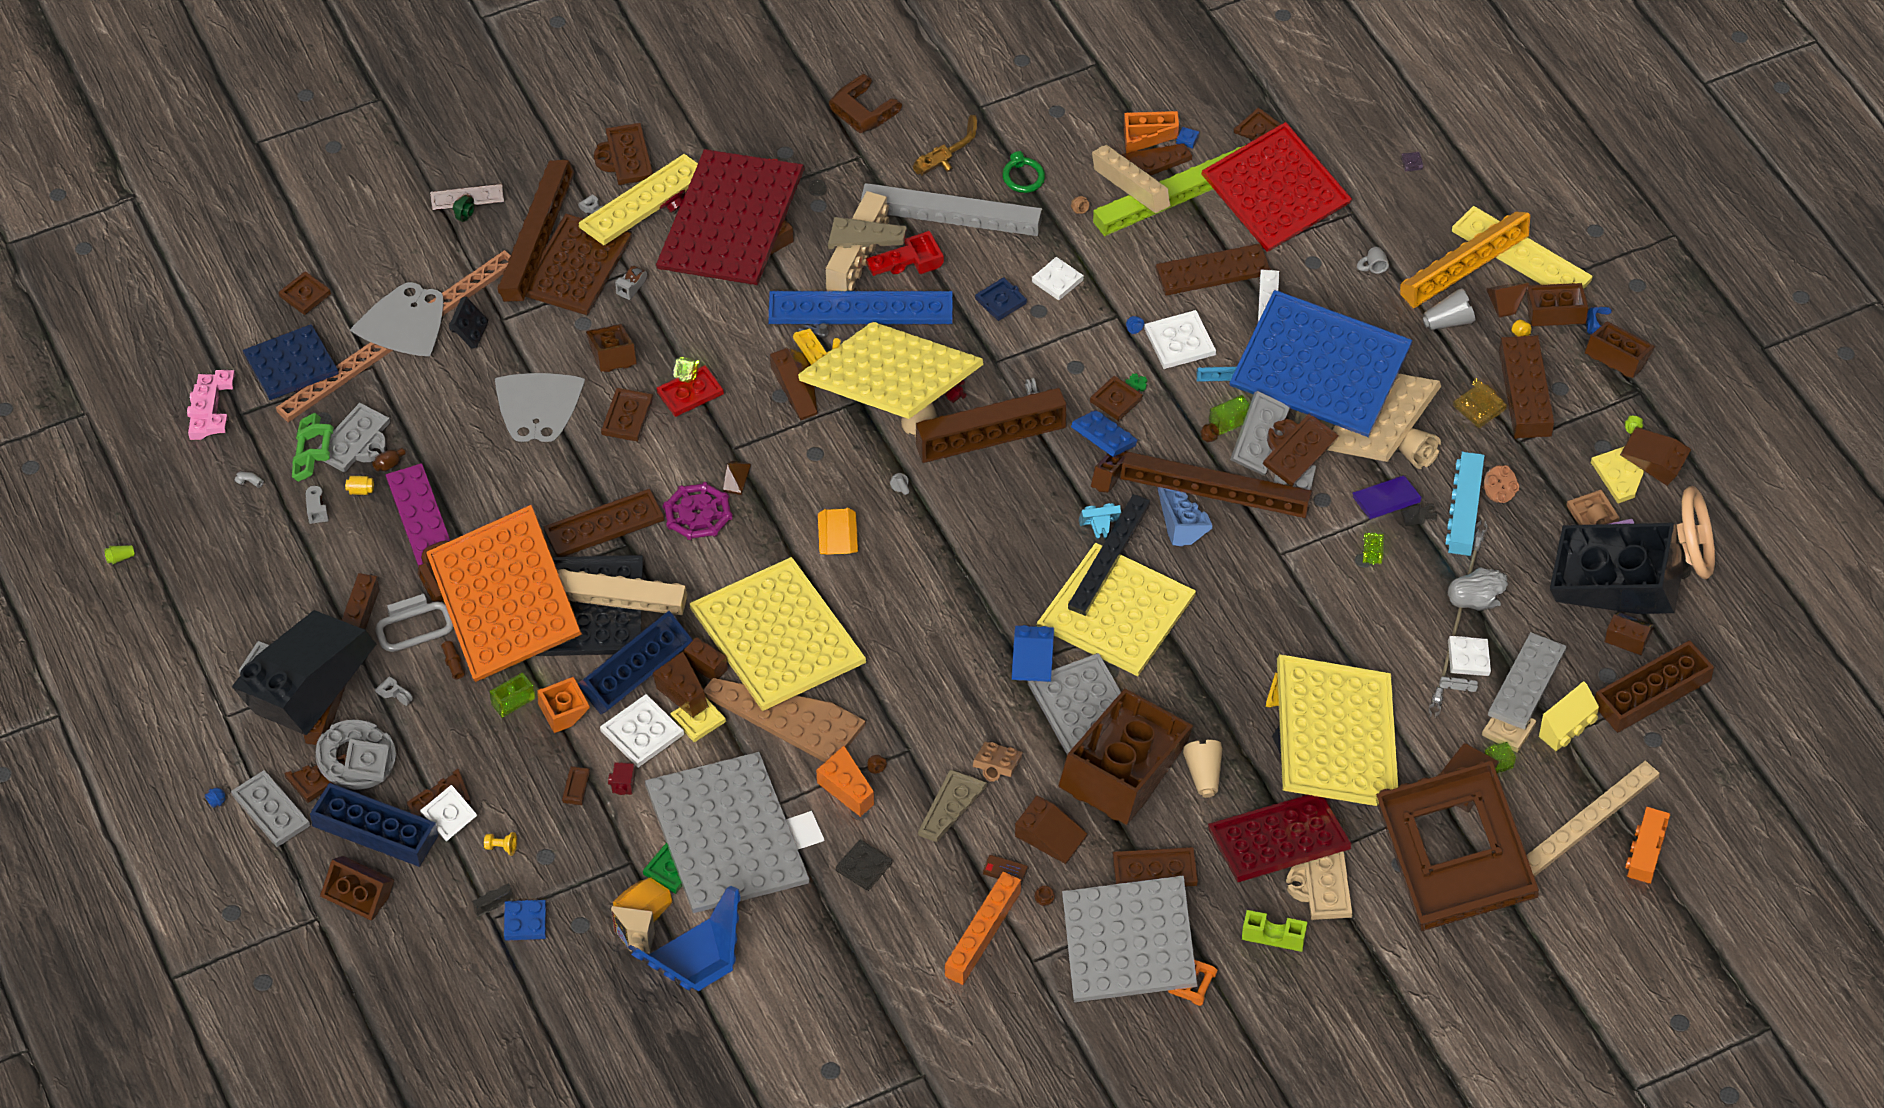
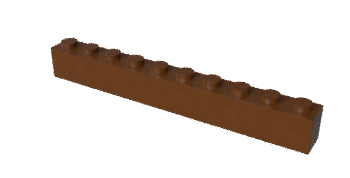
M551 160L544 170L523 227L519 232L517 242L513 247L511 257L508 259L507 267L503 272L501 282L498 284V293L504 302L524 301L574 175V170L569 160Z
M1132 452L1126 453L1122 463L1120 478L1306 518L1312 490Z
M358 573L341 621L366 630L380 590L377 576ZM346 685L307 736L304 735L305 743L317 745L321 734L330 729Z

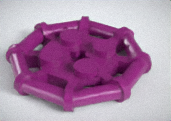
M708 482L678 486V490L668 501L663 503L667 528L687 537V540L717 536L723 526L733 518L728 500L729 495L712 487ZM701 491V494L698 495H688V493ZM707 492L717 498L714 500L711 499V496L708 495ZM682 496L681 503L679 505L675 504ZM722 505L723 512H718L717 506ZM701 510L700 514H696L694 511ZM673 512L679 513V518L674 519ZM714 519L719 520L715 525H712ZM682 524H683L684 526H685V524L688 525V526H689V530L686 529V528H684V527L681 526V525H682Z

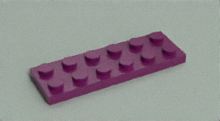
M422 463L386 474V480L418 567L423 564L421 555L426 547L440 541H450Z

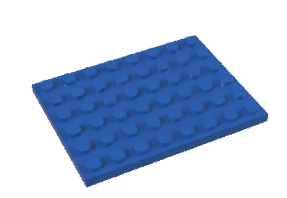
M1274 290L1229 384L1253 395L1254 392L1259 391L1282 402L1291 409L1307 415L1310 414L1320 420L1369 437L1410 350L1412 340Z

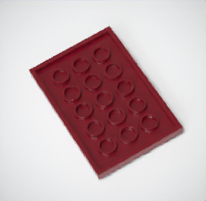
M1305 795L1208 824V830L1237 883L1351 849V842L1325 798L1319 796Z

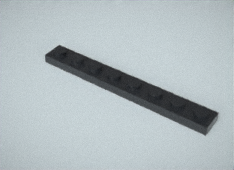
M1135 494L1131 496L1068 604L1069 610L1086 616L1149 508L1150 500Z

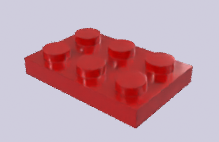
M706 365L657 387L658 395L675 417L724 394L723 388Z

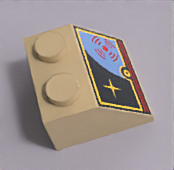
M612 906L614 931L625 946L632 945L650 954L655 935L652 911Z

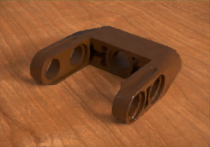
M866 74L860 75L842 87L829 101L831 110L859 133L879 127L899 113L902 108V103L897 99H889L871 112L857 102L855 98L866 92L872 81Z

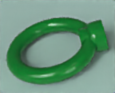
M1021 151L1012 153L1010 155L1011 161L1005 165L1002 173L1005 184L1010 189L1020 193H1029L1039 189L1045 180L1043 167L1037 161L1026 158ZM1024 165H1029L1037 171L1038 179L1032 185H1018L1010 178L1011 169L1013 167L1020 168Z

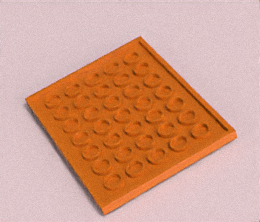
M532 505L426 552L470 673L475 682L582 635Z

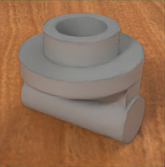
M897 473L891 478L890 486L894 491H902L903 495L910 492L908 478L905 474Z

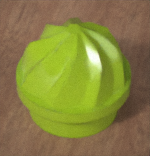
M1629 416L1628 420L1625 421L1626 431L1632 434L1636 427L1643 429V420L1637 416Z

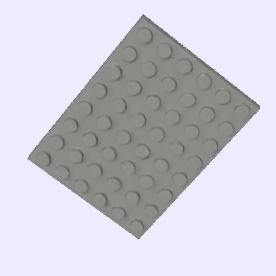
M759 752L645 780V787L669 847L677 873L681 879L692 913L716 908L726 888L729 886L739 889L740 901L809 883V877Z

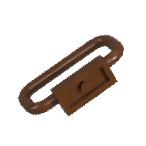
M440 541L426 547L421 555L423 564L418 567V576L432 602H442V600L444 602L426 552L449 541Z

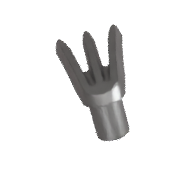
M824 323L820 325L810 324L813 327L801 324L806 329L810 328L816 337H825L828 334L827 325Z

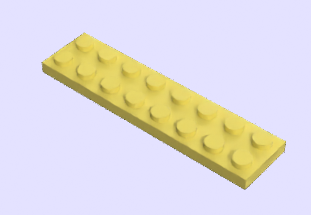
M685 154L681 155L580 221L579 228L602 245H606L659 210L663 203L685 189L686 192L698 163Z
M1473 206L1452 226V232L1470 241L1478 233L1486 231L1491 225L1497 224L1500 221ZM1525 238L1496 257L1541 285L1582 283L1584 289L1592 281L1593 277L1529 238Z

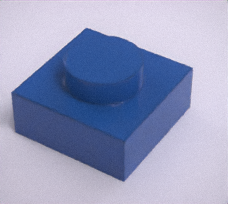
M1182 127L1176 139V144L1184 143L1186 147L1193 149L1199 137V131Z

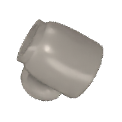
M1379 247L1371 248L1368 251V255L1357 263L1359 271L1366 272L1370 270L1375 274L1383 273L1389 267L1387 256Z

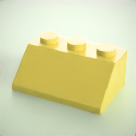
M1584 681L1543 714L1539 737L1555 751L1561 747H1566L1575 735L1579 736L1586 726L1594 724L1598 719L1599 706Z

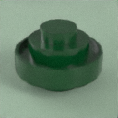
M464 195L453 204L455 218L458 221L465 222L474 213V201L470 196Z

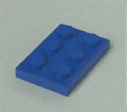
M1096 410L1074 420L1071 428L1112 457L1136 446L1138 441L1129 432H1126L1115 422H1112Z

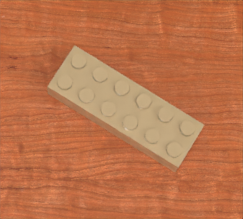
M866 191L852 219L888 224L889 217H887L889 205H887V197ZM872 244L870 247L851 245V248L837 246L826 267L827 291H853L857 278L860 279L863 266L867 265L866 258H869L870 253L874 252L876 244Z

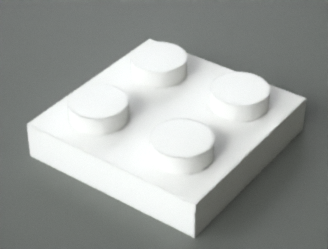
M1055 257L1032 277L1034 284L1057 300L1062 299L1083 281L1081 273L1058 257Z
M1449 637L1448 647L1451 673L1490 675L1488 639Z
M452 785L420 810L426 819L436 822L437 831L446 842L477 817V814Z

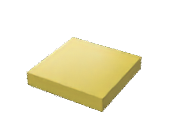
M707 698L708 708L694 718L680 707L670 713L671 718L693 742L701 739L726 722L725 717Z

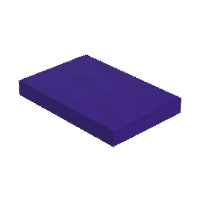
M1404 475L1353 492L1354 500L1369 519L1421 502V496Z

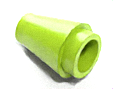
M132 545L109 546V548L104 549L108 564H116L134 556Z

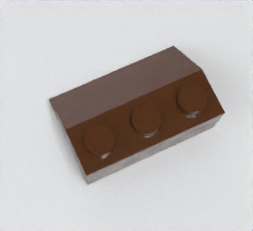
M1582 283L1527 286L1528 316L1531 327L1586 324L1588 305Z
M1607 321L1590 336L1585 354L1589 355L1592 359L1606 364L1609 368L1618 370L1627 377L1634 378L1644 367L1655 346Z
M341 856L332 859L320 897L372 921L388 900L394 879L352 859Z

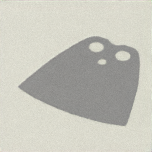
M405 283L377 302L358 320L350 331L371 343L394 351L418 356H430L441 324L443 295L438 290L423 289L416 283ZM407 288H414L416 293L413 296H406L404 291ZM433 294L436 296V300L433 303H427L424 299L426 295ZM412 303H417L416 307H411Z
M551 373L515 374L495 378L501 414L511 437L518 442H528L534 438L541 442L554 441L561 434L570 419L585 379L571 375ZM539 419V423L535 424L533 420ZM526 427L529 429V434L527 436H520L517 433L518 430ZM549 427L553 430V433L547 437L543 436L541 430Z

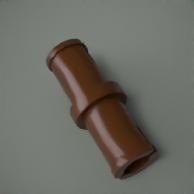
M446 641L441 644L446 657L445 663L450 668L452 678L455 680L461 679L465 674L460 664V656L456 654L453 642Z

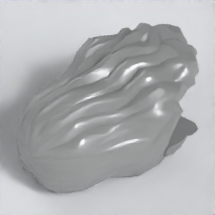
M1481 567L1468 575L1456 578L1448 588L1450 602L1456 607L1472 608L1477 611L1500 606L1501 603L1495 599V596L1506 591L1508 586L1507 575L1499 570H1489Z

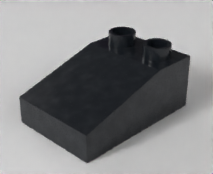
M1675 523L1563 525L1550 585V591L1555 601L1634 614L1675 613L1685 560V552L1682 544L1679 542Z
M313 610L256 655L251 662L247 663L242 668L240 676L232 685V688L256 715L307 736L377 643L366 630Z

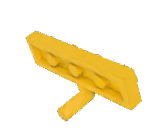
M810 328L795 332L793 335V339L811 365L830 352L825 351ZM839 338L833 340L832 349L840 347L841 340Z

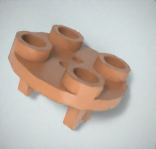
M1498 465L1490 468L1486 473L1482 488L1485 489L1486 495L1492 501L1506 503L1519 491V483L1509 466Z

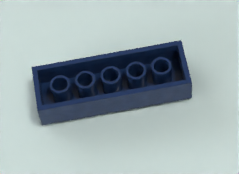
M668 611L577 684L599 714L602 715L650 677L654 671L686 648L693 640L673 614Z
M331 783L327 785L310 813L313 827L418 867L421 866L438 837L436 822Z

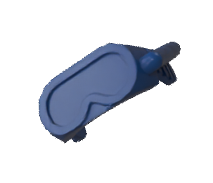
M1591 307L1588 310L1586 321L1589 334L1592 335L1601 327L1596 319V313L1608 315L1612 312L1611 308Z

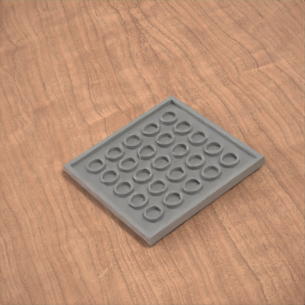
M1184 876L1062 891L1074 1002L1198 987Z

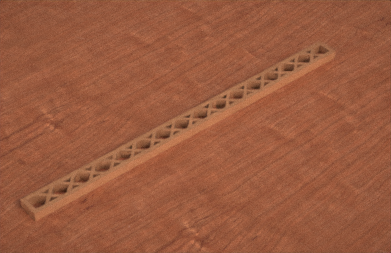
M504 250L442 293L443 301L446 299H452V301L443 302L442 316L458 306L461 298L471 297L503 275L508 262L506 264H499V262L504 259L508 261L511 255ZM488 270H495L493 273H485ZM473 280H481L478 283H471ZM460 289L466 290L464 293H457ZM434 298L428 303H433L436 300V298ZM370 342L336 366L338 375L306 386L276 407L277 413L287 422H290L393 350ZM374 348H381L378 352H372ZM360 358H367L364 362L358 361ZM345 368H352L351 371H343ZM331 378H338L336 381H329ZM316 388H323L320 392L314 391ZM302 398H309L306 402H299ZM287 408H294L290 413L284 411Z

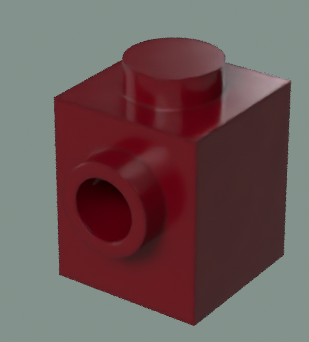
M614 762L613 773H609L608 785H611L612 793L632 795L635 781L634 764Z

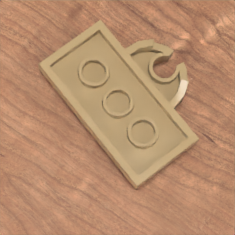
M1344 851L1291 867L1286 883L1298 881L1302 885L1298 887L1292 884L1287 885V891L1293 898L1301 902H1309L1311 920L1352 918Z

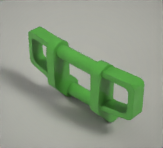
M316 413L301 419L296 435L298 441L296 455L293 457L292 478L298 482L313 474L315 460L326 461L330 458L329 445L334 427L329 424H320L321 417ZM317 435H323L321 449L304 451L305 441ZM306 465L305 470L300 472V467Z

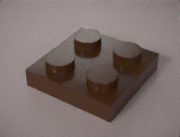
M306 271L279 291V297L303 315L307 314L331 295L328 287Z
M1113 376L1090 397V402L1119 421L1143 399V395L1116 376Z

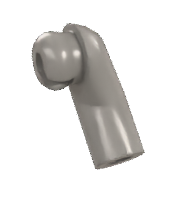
M240 471L234 479L235 482L241 485L244 484L245 480L249 481L257 488L264 484V481L252 472Z

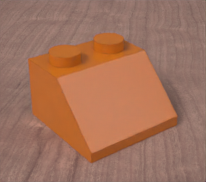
M574 677L537 690L538 705L554 733L572 727L590 708Z

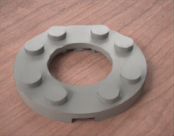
M345 720L331 725L330 729L321 734L316 745L315 759L320 772L332 783L346 789L357 790L371 788L381 783L379 781L343 776L344 765L338 762L336 750L350 739L389 745L383 781L392 772L396 758L395 746L391 737L378 729L377 725L363 720Z

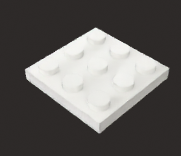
M1196 310L1144 324L1146 334L1163 369L1216 355V349Z
M647 694L600 726L601 732L638 768L684 735V730Z

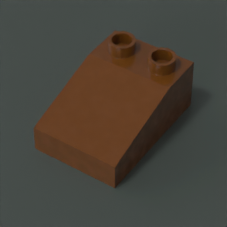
M1124 688L1068 753L1058 787L1072 794L1075 799L1086 802L1106 813L1111 819L1128 825L1147 802L1184 746L1188 743L1193 725Z

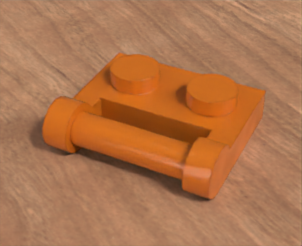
M1194 960L1196 978L1200 972L1205 974L1197 993L1191 991L1193 987L1168 990V993L1190 1000L1195 1005L1201 1006L1205 1000L1204 995L1212 978L1217 974V969L1206 963Z

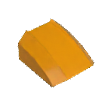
M850 508L824 509L819 512L820 554L858 552L856 512Z
M650 877L626 889L613 901V906L652 911L653 922H655L671 905L672 898L668 888Z

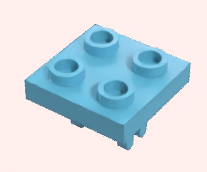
M1111 503L1105 504L1101 508L1087 506L1085 510L1081 511L1079 524L1080 526L1092 525L1096 539L1100 538L1101 533L1104 538H1107L1110 522H1117L1121 514L1120 505L1115 506V504Z

